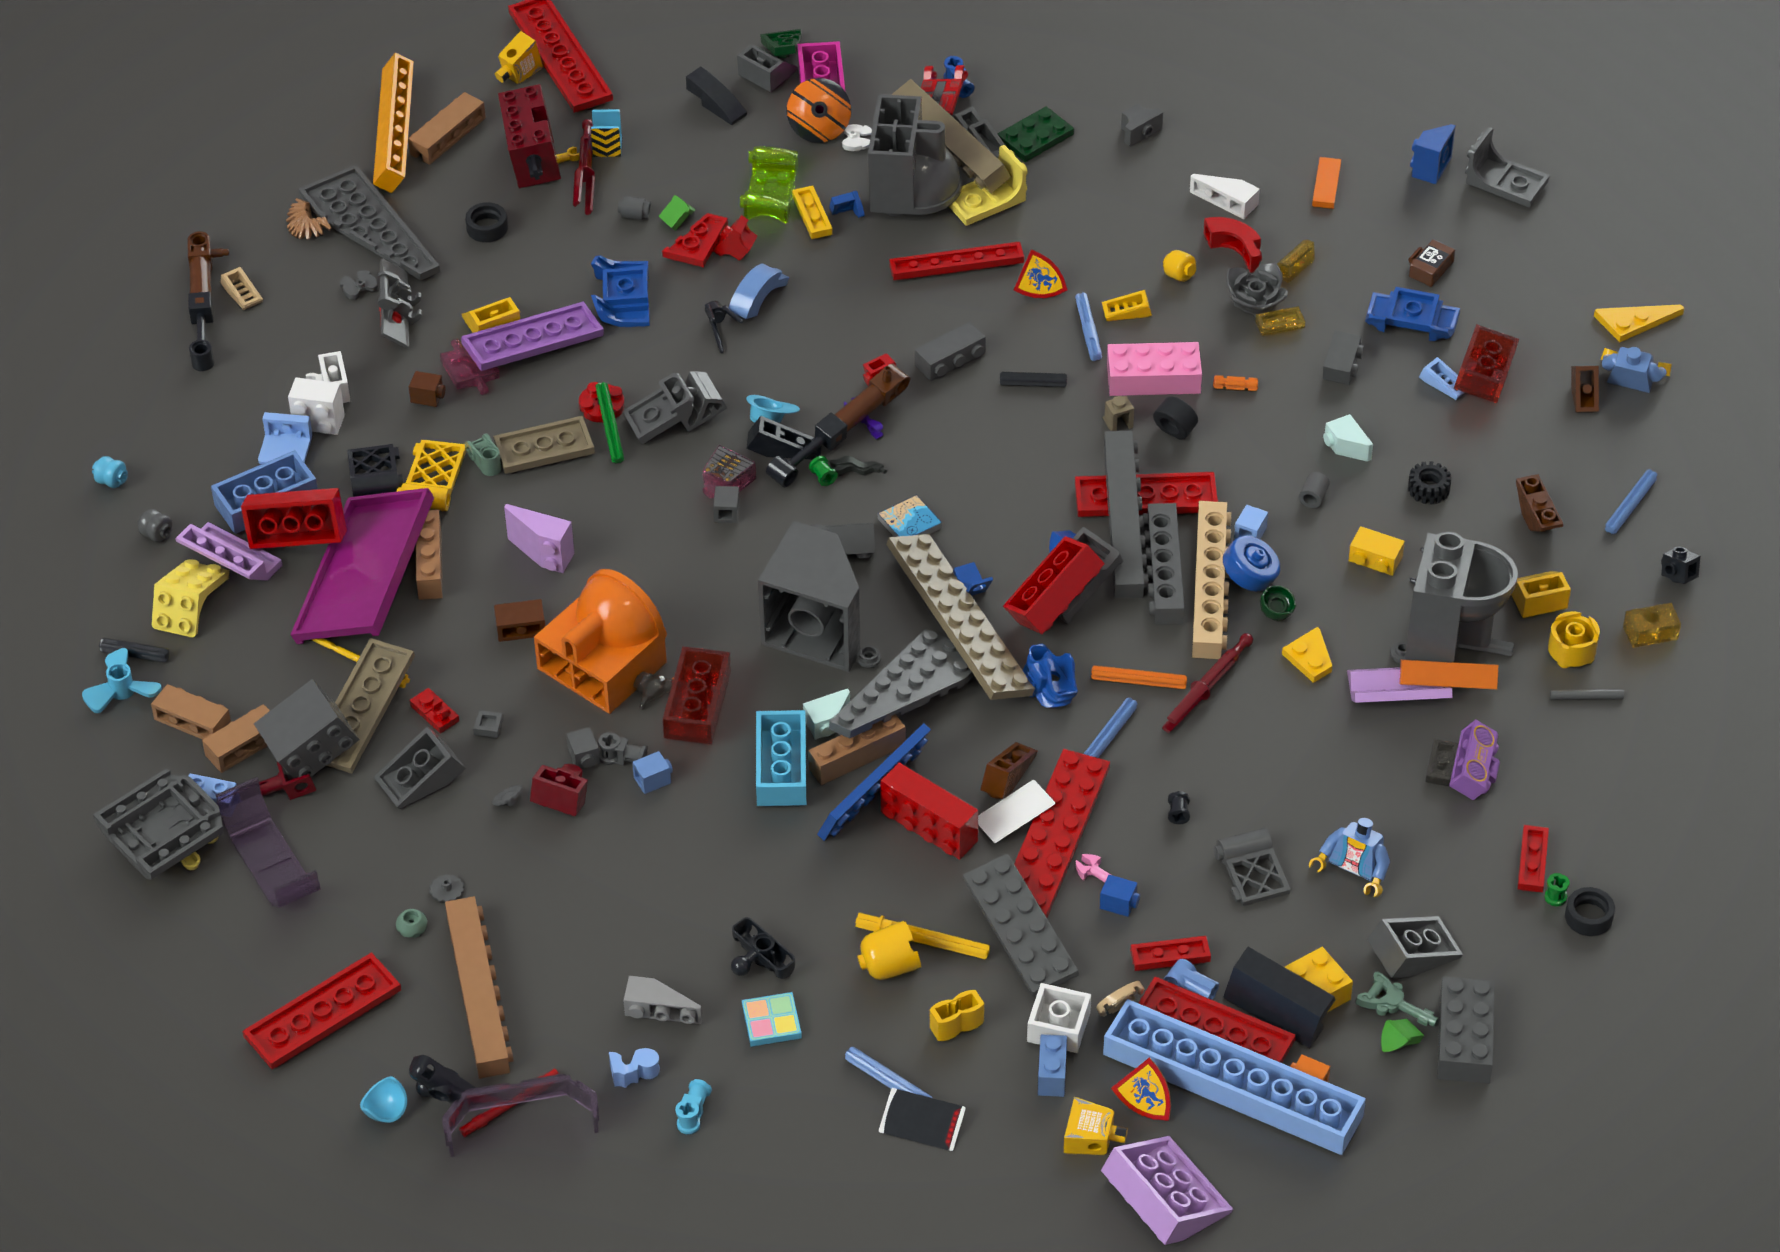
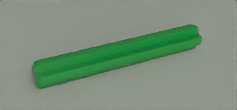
M606 382L596 384V392L611 460L615 464L624 461V455L608 384Z

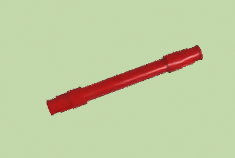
M553 1068L550 1072L537 1077L532 1083L486 1112L478 1114L470 1122L459 1127L461 1134L466 1137L475 1130L481 1129L497 1116L534 1093L548 1087V1084L560 1078L558 1071Z

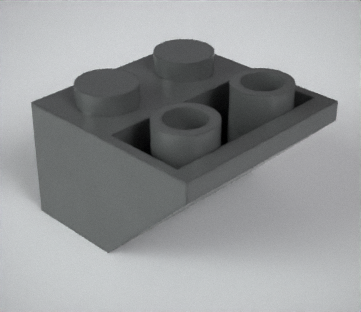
M752 44L737 55L738 75L769 92H772L798 70V67L782 58H777L773 53Z

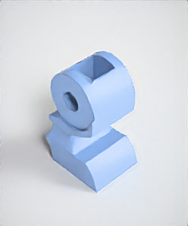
M649 1048L636 1050L631 1063L627 1065L622 1062L620 1054L609 1052L610 1068L615 1087L622 1086L626 1088L631 1083H638L640 1077L643 1079H653L660 1072L658 1064L659 1055L655 1050Z

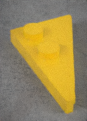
M1682 305L1602 308L1595 310L1594 317L1619 342H1622L1683 315L1684 307Z

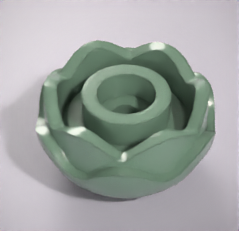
M407 909L398 916L396 929L404 937L416 938L425 932L428 920L420 910Z

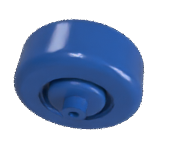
M1240 536L1236 538L1223 554V565L1228 576L1237 585L1249 591L1259 592L1266 590L1280 573L1278 556L1267 543L1256 537Z

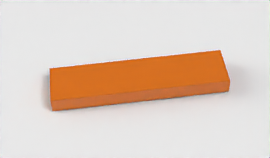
M1401 659L1399 684L1497 689L1499 665Z

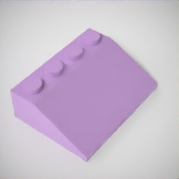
M1170 1136L1114 1147L1101 1169L1103 1174L1109 1179V1182L1115 1186L1126 1202L1133 1207L1164 1245L1184 1241L1233 1211L1228 1202Z

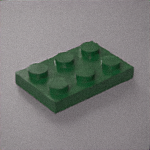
M1045 106L997 134L1009 150H1012L1022 161L1027 162L1074 135V127Z

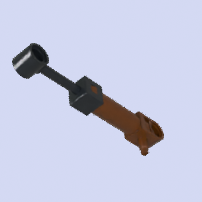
M203 231L194 232L188 237V261L190 266L188 308L191 324H197V340L190 344L189 352L192 367L197 371H207L215 363L211 343L206 340V323L214 322L211 292L212 258L229 255L228 248L212 249L210 237Z
M894 364L885 366L881 372L869 381V386L837 413H829L815 425V439L790 460L784 459L780 455L776 456L768 464L766 474L784 488L791 485L798 475L799 471L795 467L821 445H824L830 451L847 438V432L881 404L885 407L908 387L911 380L910 377Z

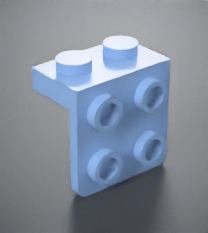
M264 412L263 425L265 437L258 457L259 464L261 465L294 450L305 463L313 436L310 416Z

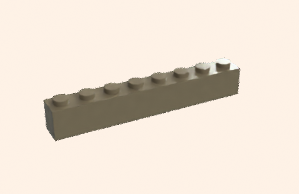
M912 79L891 94L922 96V120L944 123L946 148L955 158L958 167H963L962 170L968 178L973 177L974 182L981 190L985 188L991 194L1011 178L1004 164Z

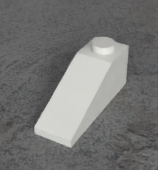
M1192 174L1190 181V193L1242 219H1245L1259 205L1260 189L1243 180Z

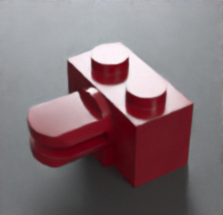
M564 764L561 768L557 767V769L542 765L532 778L530 802L576 817L585 804L588 779L582 778V769L575 764Z

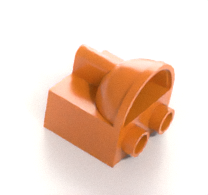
M600 569L589 577L580 596L534 636L537 669L608 714H611L667 663L665 644L667 632L656 606L635 582L617 571Z

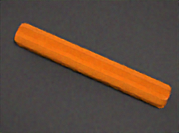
M1096 665L1092 667L1091 678L1093 680L1185 689L1187 685V676L1181 674Z

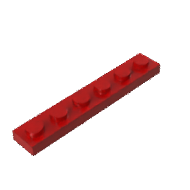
M1012 242L889 259V266L893 280L1021 264L1024 263V254L1021 243Z

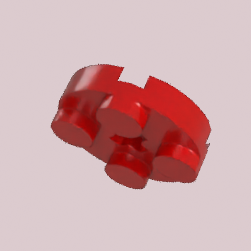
M591 382L579 396L580 412H583L586 419L592 422L603 423L596 392V384L598 382ZM608 384L616 419L623 413L625 408L624 396L620 387Z

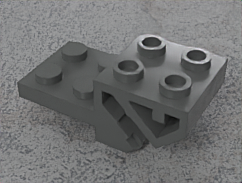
M689 371L686 381H684L679 373H672L660 380V389L623 410V413L637 438L643 444L682 421L689 432L727 409V406L706 372Z

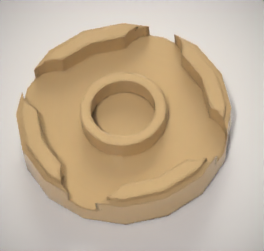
M1140 981L1127 984L1104 998L1096 1006V1009L1100 1016L1103 1017L1107 1015V1011L1109 1014L1115 1013L1122 1008L1127 999L1134 1001L1136 999L1134 995L1137 992L1139 995H1142L1145 989Z

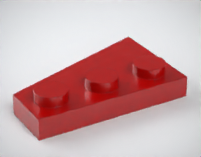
M707 213L690 227V231L686 235H680L675 240L674 245L670 248L667 246L662 250V257L704 268L721 238V232L728 225V218Z

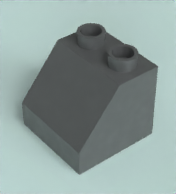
M793 521L758 579L761 644L849 672L861 649L858 583L838 534L831 532L827 527L820 524L807 525Z

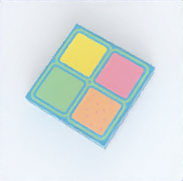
M792 992L742 1000V1009L751 1047L802 1038Z

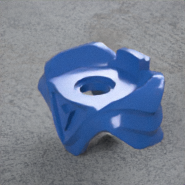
M1044 644L1032 645L1029 648L1023 672L1035 688L1033 695L1030 697H1036L1040 704L1046 708L1062 707L1070 704L1072 698L1078 693L1075 680V662L1071 654L1065 653L1062 656H1056ZM1051 674L1058 676L1059 680L1052 681Z

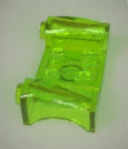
M754 146V149L749 151L748 162L752 164L749 190L745 191V195H741L740 208H744V217L748 221L756 216L767 215L775 217L783 223H788L792 190H794L798 169V151L770 146Z

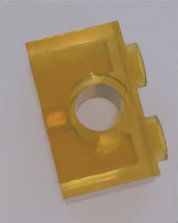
M1672 603L1626 611L1623 628L1632 648L1678 640L1681 622Z

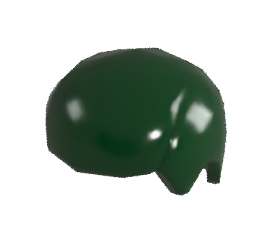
M1281 585L1269 586L1260 598L1261 611L1266 617L1274 621L1288 618L1296 608L1294 595L1288 588Z

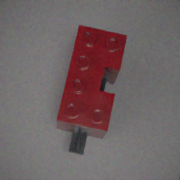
M537 84L498 93L508 151L518 187L524 188L561 179L553 144L551 123L541 85Z

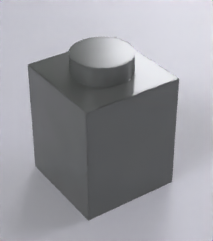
M715 486L714 522L738 523L739 487Z
M590 727L566 733L568 751L575 765L584 769L600 764L599 748Z

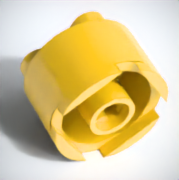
M1576 611L1565 612L1556 617L1550 630L1548 651L1560 667H1579L1594 661L1600 634L1597 622L1592 617L1586 618Z

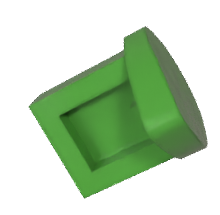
M674 195L659 217L676 231L689 214L692 215L695 212V209Z
M1408 1019L1387 1020L1381 1036L1382 1051L1390 1052L1399 1050L1406 1045L1418 1044L1421 1042L1424 1034Z

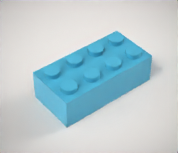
M805 710L756 711L757 806L807 805Z

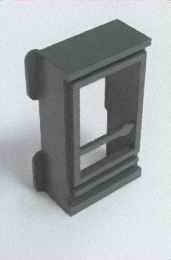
M1082 527L1073 539L1089 545L1097 555L1104 559L1103 562L1105 564L1100 569L1099 574L1087 583L1083 592L1071 601L1068 609L1058 616L1067 625L1113 570L1123 563L1120 552L1085 527Z

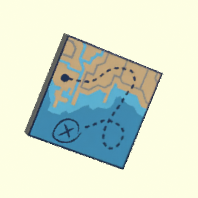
M917 494L877 513L878 520L894 537L926 535L942 529L941 520Z

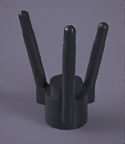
M711 301L705 304V313L712 326L719 351L723 353L724 349L717 323H721L726 314L739 323H743V320L732 312L727 305L722 306L719 301Z

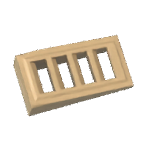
M241 267L221 275V285L243 310L263 302V298ZM247 291L249 292L248 294L241 296V294ZM250 297H253V299H251V300H249V301H246V302L244 301L245 299H248V298H250Z

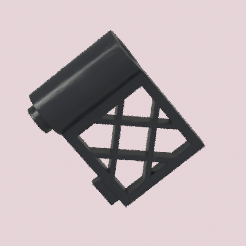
M393 444L347 450L353 497L397 492L398 487L402 486L403 477L402 474L397 475L395 459H400L398 447H393ZM382 453H389V454H388L387 456H385L384 458L378 456L379 454H382ZM360 456L365 457V458L362 459L361 461L356 460V459L353 458V457H360ZM372 460L377 462L373 467L368 465ZM386 466L392 470L381 471L380 469ZM360 469L367 471L363 474H356Z

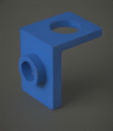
M975 562L953 569L954 575L964 584L967 589L966 591L971 596L986 592L993 581L992 577L981 578Z

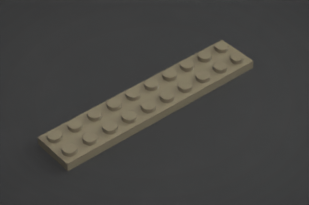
M930 534L889 537L886 545L990 700L1032 696L1035 688L1028 681L1025 673L971 594L966 591L967 589L964 584L954 575L953 568Z

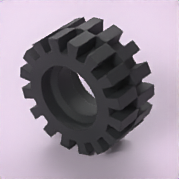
M1425 461L1421 463V466L1416 464L1415 469H1411L1408 492H1410L1411 497L1415 496L1414 500L1419 501L1422 499L1423 504L1429 501L1431 505L1434 504L1435 500L1437 503H1441L1442 499L1445 500L1447 495L1449 496L1451 473L1450 471L1447 472L1445 466L1441 468L1440 463H1437L1435 466L1433 465L1434 462L1430 461L1429 465H1427ZM1423 481H1433L1437 484L1428 485L1423 483Z

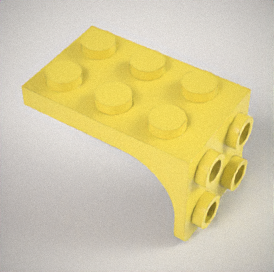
M1005 145L999 147V160L1004 164L1011 178L991 194L985 188L981 190L974 181L963 185L959 197L949 206L966 226L1026 201L1027 168L1024 163H1021L1015 157L1014 152Z
M185 560L154 584L152 627L165 632L195 637L198 634L199 616L205 599L211 592L229 579V570L223 569L216 564L205 565L200 564L197 560Z

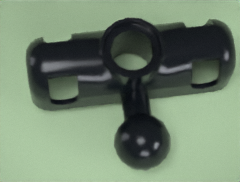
M745 917L732 926L733 939L736 942H740L741 946L748 952L745 956H737L732 960L731 970L734 974L738 976L748 974L753 961L755 964L775 972L776 977L780 979H785L793 973L795 969V956L754 920ZM752 925L757 929V935L751 936L749 934ZM786 955H788L792 961L784 965Z
M426 1055L413 1057L409 1067V1075L417 1081L416 1091L420 1096H432L437 1100L447 1101L461 1111H469L476 1105L481 1091L459 1077L456 1071L444 1067ZM429 1064L432 1065L434 1070L429 1069L427 1066Z

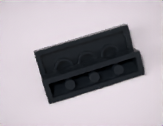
M1249 946L1233 967L1223 996L1224 999L1254 1017L1295 1034V1041L1309 1049L1324 1029L1322 1019L1336 1000L1330 993Z

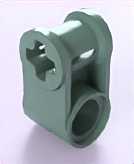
M487 433L475 441L465 442L468 456L484 475L494 476L501 472L500 451Z

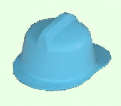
M749 395L746 398L747 402L751 404L750 420L752 422H756L760 416L780 423L785 414L796 413L800 410L794 404L775 401L765 396Z

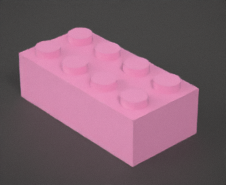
M1199 342L1108 344L1107 371L1110 396L1201 394L1202 370Z

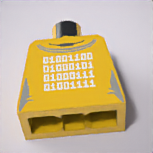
M520 31L499 53L498 57L501 68L495 72V76L501 83L509 78L515 83L520 84L541 70L543 65L536 40Z
M1074 1097L1064 1136V1153L1107 1154L1110 1141L1126 1142L1128 1128L1114 1125V1111L1112 1109Z

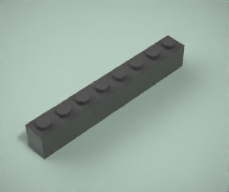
M1132 430L1104 431L1110 543L1113 548L1120 552L1123 563L1113 570L1114 598H1143V590L1148 588V574H1143V568L1147 566L1146 554H1142L1141 549H1145V535H1140V530L1144 528L1143 516H1139V511H1142V496H1137V491H1141L1140 477H1136V473L1139 472V458H1134V454H1138V441L1133 440Z

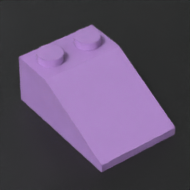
M506 504L504 509L508 540L542 568L564 573L574 555L571 521Z

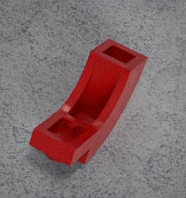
M1209 217L1204 219V236L1211 249L1224 247L1237 251L1243 257L1250 273H1253L1259 267V263L1262 261L1260 250L1261 238L1253 228L1241 221L1226 217Z

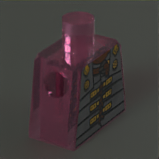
M719 445L703 469L704 494L709 498H714L715 486L739 487L740 492L756 479V462Z

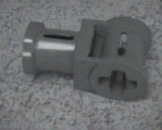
M613 732L603 733L598 739V744L601 748L599 751L600 761L607 765L619 764L624 766L625 761L633 762L647 756L648 746L643 745L640 747L628 744V738L619 737Z

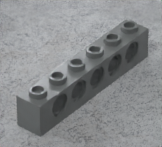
M1176 503L1148 504L1147 513H1143L1144 527H1148V530L1144 531L1145 545H1149V548L1145 549L1146 561L1150 562V565H1147L1148 580L1152 582L1148 583V597H1153V601H1149V614L1154 615L1155 625L1183 624L1184 598Z

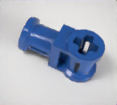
M949 56L945 59L944 66L946 72L943 76L944 79H954L955 67L963 65V60L960 57ZM968 79L963 81L959 94L961 98H966L974 92V84Z

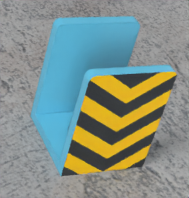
M592 110L593 127H591L593 157H621L622 131L620 110Z

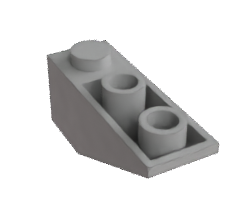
M629 976L624 996L625 1016L657 1019L659 1021H677L686 1024L702 1023L701 1005L655 978Z

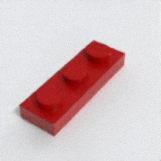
M1524 825L1517 890L1543 893L1549 828Z
M1206 936L1132 944L1130 948L1135 971L1173 967L1179 959L1188 960L1192 964L1211 962V953Z

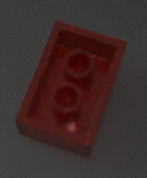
M1476 324L1454 389L1497 403L1519 339Z

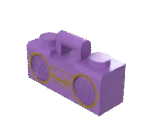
M1476 719L1461 731L1449 786L1472 800H1475L1481 794H1485L1489 790L1491 783L1496 782L1500 761L1493 757L1499 748L1497 744L1498 733Z

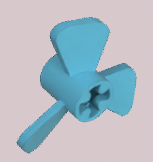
M121 648L110 653L105 659L108 682L85 689L82 692V697L91 711L101 713L113 698L124 700L131 697L134 692L145 697H155L161 692L162 686L157 682L133 681L130 667L127 665L128 650Z

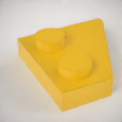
M1318 627L1282 648V655L1313 683L1332 672V663Z

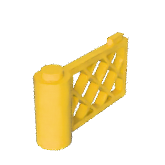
M421 440L420 443H416L413 450L415 459L406 483L398 487L397 492L429 488L434 496L430 509L448 511L451 493L466 454L465 444ZM425 448L435 449L436 451L427 454ZM451 451L459 452L451 457L447 454ZM440 456H442L445 459L438 463H436L433 460ZM428 462L431 465L424 469H421L419 467L420 465ZM448 465H451L453 467V469H450L446 472H444V470L442 469L443 467ZM434 471L439 473V475L432 478L427 475ZM421 477L425 480L421 483L413 482ZM446 480L448 485H437L436 483Z

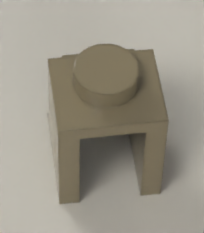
M1115 396L1112 400L1105 402V416L1102 418L1110 431H1117V418L1119 417L1123 418L1129 429L1133 428L1134 407L1127 396Z

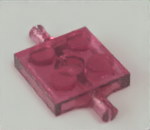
M453 339L451 346L454 350L441 353L440 361L457 389L476 386L481 395L487 394L489 388L485 383L498 379L500 371L497 367L480 371L465 347L462 346L460 340L456 339L455 341Z

